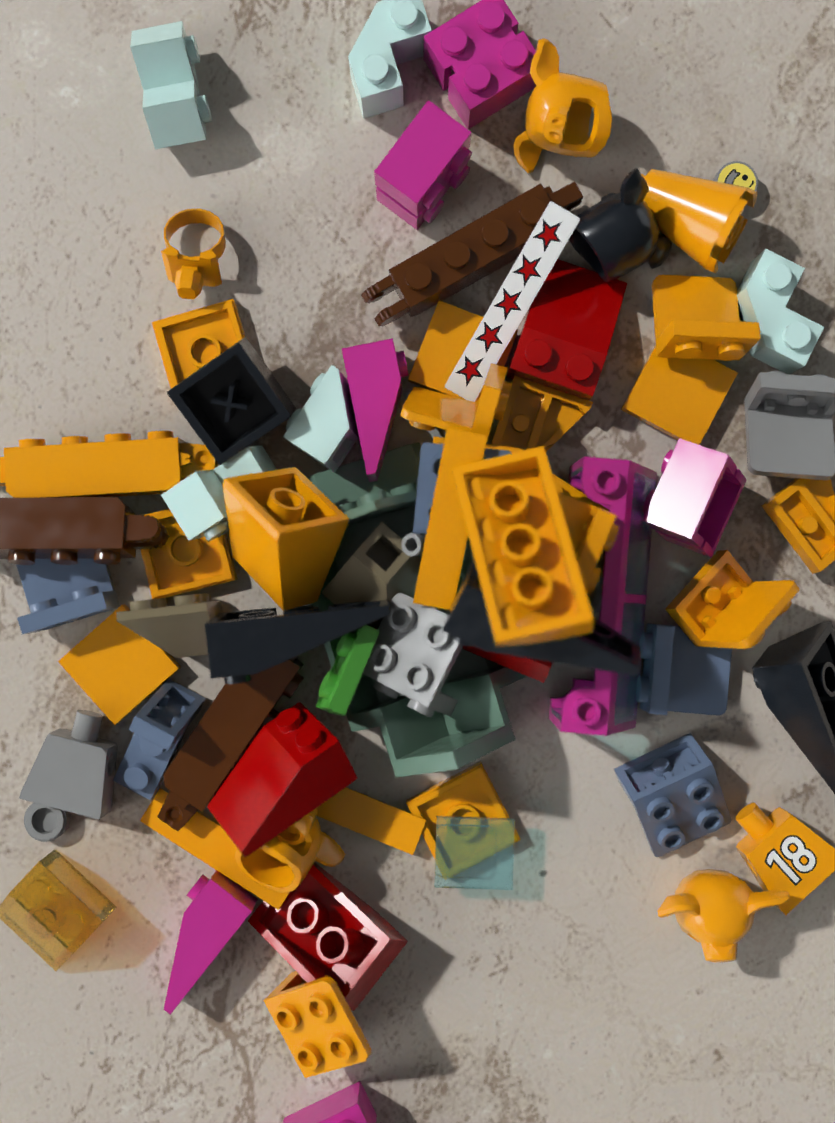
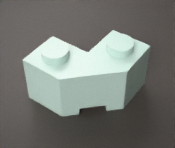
M382 0L377 2L348 56L351 80L363 119L404 106L403 84L397 65L423 57L424 36L432 31L422 0Z
M183 21L133 30L130 48L143 87L142 109L155 150L206 140V123L212 122L206 95L200 96L194 64L200 63V56L194 35L186 36Z
M765 249L750 263L737 289L739 315L742 322H759L760 340L749 350L750 355L779 371L791 374L806 365L824 326L786 308L805 268Z
M262 445L247 446L213 470L194 472L161 496L189 541L205 537L209 542L229 531L223 492L224 479L277 469Z

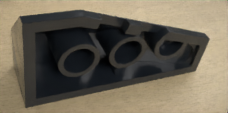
M474 557L451 605L442 630L450 634L461 645L475 646L487 652L630 675H637L641 669L640 646L593 617L592 633L538 643L496 646Z
M390 600L338 603L329 605L328 610L319 611L318 606L306 605L283 611L284 615H277L276 608L219 613L205 623L211 679L224 677L225 684L251 681V674H258L389 615L391 610Z
M826 621L769 646L752 669L755 685L761 690L766 705L835 794V631L831 621Z

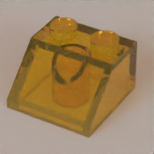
M55 849L41 859L6 896L0 905V919L49 966L57 971L113 912L116 906Z

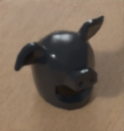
M638 167L632 170L623 180L620 193L607 194L601 198L600 202L577 216L580 218V221L569 238L575 251L588 262L605 282L620 278L646 262L651 269H655L663 264L672 250L671 241L664 234L659 233L657 220L644 201L649 187Z

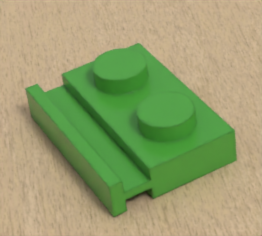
M364 625L342 635L336 649L337 656L332 668L325 675L319 688L316 708L330 714L345 716L379 635V630Z

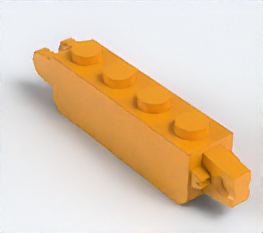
M173 431L148 432L147 439L131 440V434L104 435L105 442L88 443V437L67 436L61 438L62 444L46 445L45 439L18 440L19 447L4 448V457H0V486L6 487V492L13 498L163 494L196 471L213 470L218 466V462L205 445L186 443L182 439L174 437Z

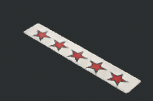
M549 202L445 384L446 389L465 400L475 402L483 388L491 363L497 364L579 223V217L554 202Z

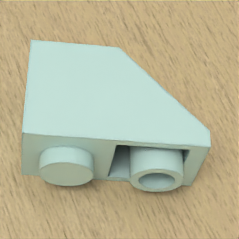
M331 365L326 374L321 373L315 379L310 389V398L302 409H297L289 418L286 425L287 432L283 437L296 448L335 473L357 441L358 432L348 380L338 368Z

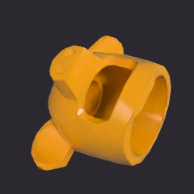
M542 38L538 40L537 50L531 61L530 75L536 86L527 104L526 131L518 135L513 143L515 158L527 173L534 171L542 149L561 155L592 158L605 147L611 133L612 113L607 86L603 82L591 78L559 72V54L557 49L549 40ZM593 108L594 122L593 129L589 137V122L591 111Z
M316 808L247 858H244L238 849L234 857L238 867L246 876L267 889L283 893L292 892L299 886L311 869L314 861L325 866L334 867L344 860L345 853L334 839L321 831L320 824L316 818Z
M715 869L696 870L681 880L674 895L667 896L657 911L658 917L661 918L675 914L682 931L701 943L706 961L718 963L732 962L737 960L738 942L750 931L754 922L755 912L785 903L789 899V893L779 890L753 892L745 881L728 871Z

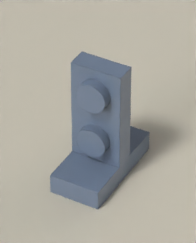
M168 679L135 715L129 728L134 735L113 781L152 800L164 779L163 775L170 766L187 727L200 712L206 698Z

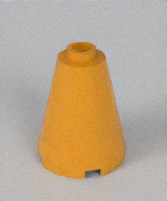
M651 169L647 175L641 174L649 187L644 201L657 220L659 232L664 234L704 269L717 273L719 270L718 261L725 263L746 226L748 219L741 215L745 206L748 205L754 208L758 193L748 187L657 169Z

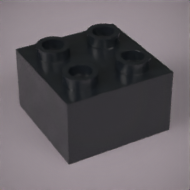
M246 336L166 392L219 465L290 418L296 409Z

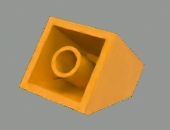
M296 467L225 478L223 492L232 557L283 611L317 602L350 519Z

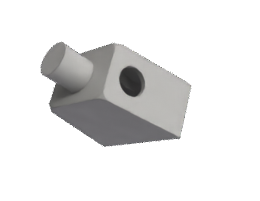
M77 710L72 731L57 729L50 732L45 738L21 790L19 799L97 820L108 814L113 803L115 782L113 779L116 771L118 746L115 742L97 738L103 715L87 710Z

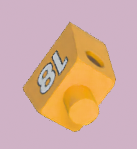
M753 802L746 805L737 814L736 821L748 834L737 844L736 848L764 892L779 890L789 893V899L785 903L776 906L783 914L787 915L835 871V848L781 807L775 809L767 816Z

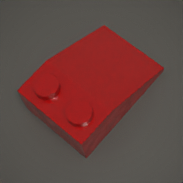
M557 259L529 308L506 377L513 379L514 376H518L590 400L594 395L608 354L627 283L617 279L605 282L594 271Z
M298 702L291 708L280 712L276 718L262 727L207 807L243 857L247 858L353 783L358 777L340 741L301 702Z
M315 862L299 886L292 892H289L279 910L263 900L248 919V922L306 982L325 976L333 978L351 1011L356 1010L408 942L376 910Z

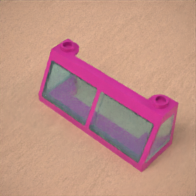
M584 456L569 467L568 484L584 493L591 501L601 504L609 509V512L617 515L613 524L619 526L612 548L609 552L605 551L599 620L640 646L641 635L644 632L652 528L642 520L644 516L643 505L649 492L656 489L657 472L631 460ZM595 669L594 680L573 678L572 687L565 695L558 698L550 697V721L560 732L603 736L636 728L638 705L636 700V683L638 676H640V670L637 675Z

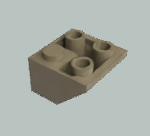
M381 522L349 558L321 594L333 604L390 600L391 603L393 597L398 593L414 598L421 557L406 555L401 546L403 539ZM383 617L367 624V626L377 630Z
M209 593L176 596L174 597V606H167L166 598L131 601L130 611L116 612L119 623L174 657L182 658L208 655L205 623L217 614L223 613L222 600L210 601Z

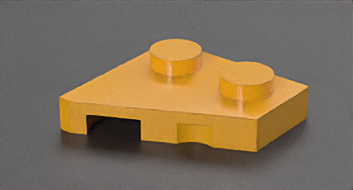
M514 376L503 420H499L491 444L521 448L523 451L544 446L545 452H547L591 409L593 402Z
M795 478L761 505L812 574L821 572L835 561V494L831 479Z

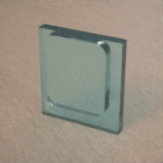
M437 816L434 888L513 890L515 819Z

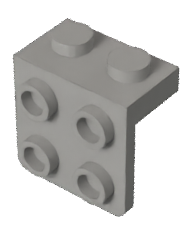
M782 371L760 372L744 398L748 470L754 475L830 480L835 475V443L832 419L835 413V378H830L823 374L803 376L790 375Z
M398 593L390 603V614L383 617L377 629L380 632L363 674L376 680L373 686L374 689L397 699L399 693L410 698L407 706L431 718L434 711L451 716L458 700L441 692V689L463 645L456 642L450 634L442 631L447 614L431 606L413 603L414 598Z

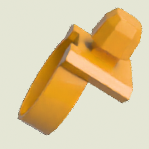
M199 208L186 209L173 215L164 227L166 248L161 251L167 278L172 283H175L179 297L193 300L201 293L203 286L216 287L222 284L218 259L223 255L226 248L224 227L216 215ZM202 223L210 225L220 232L221 237L218 243L211 249L201 252L200 256L189 257L179 254V251L169 244L173 233L188 224Z

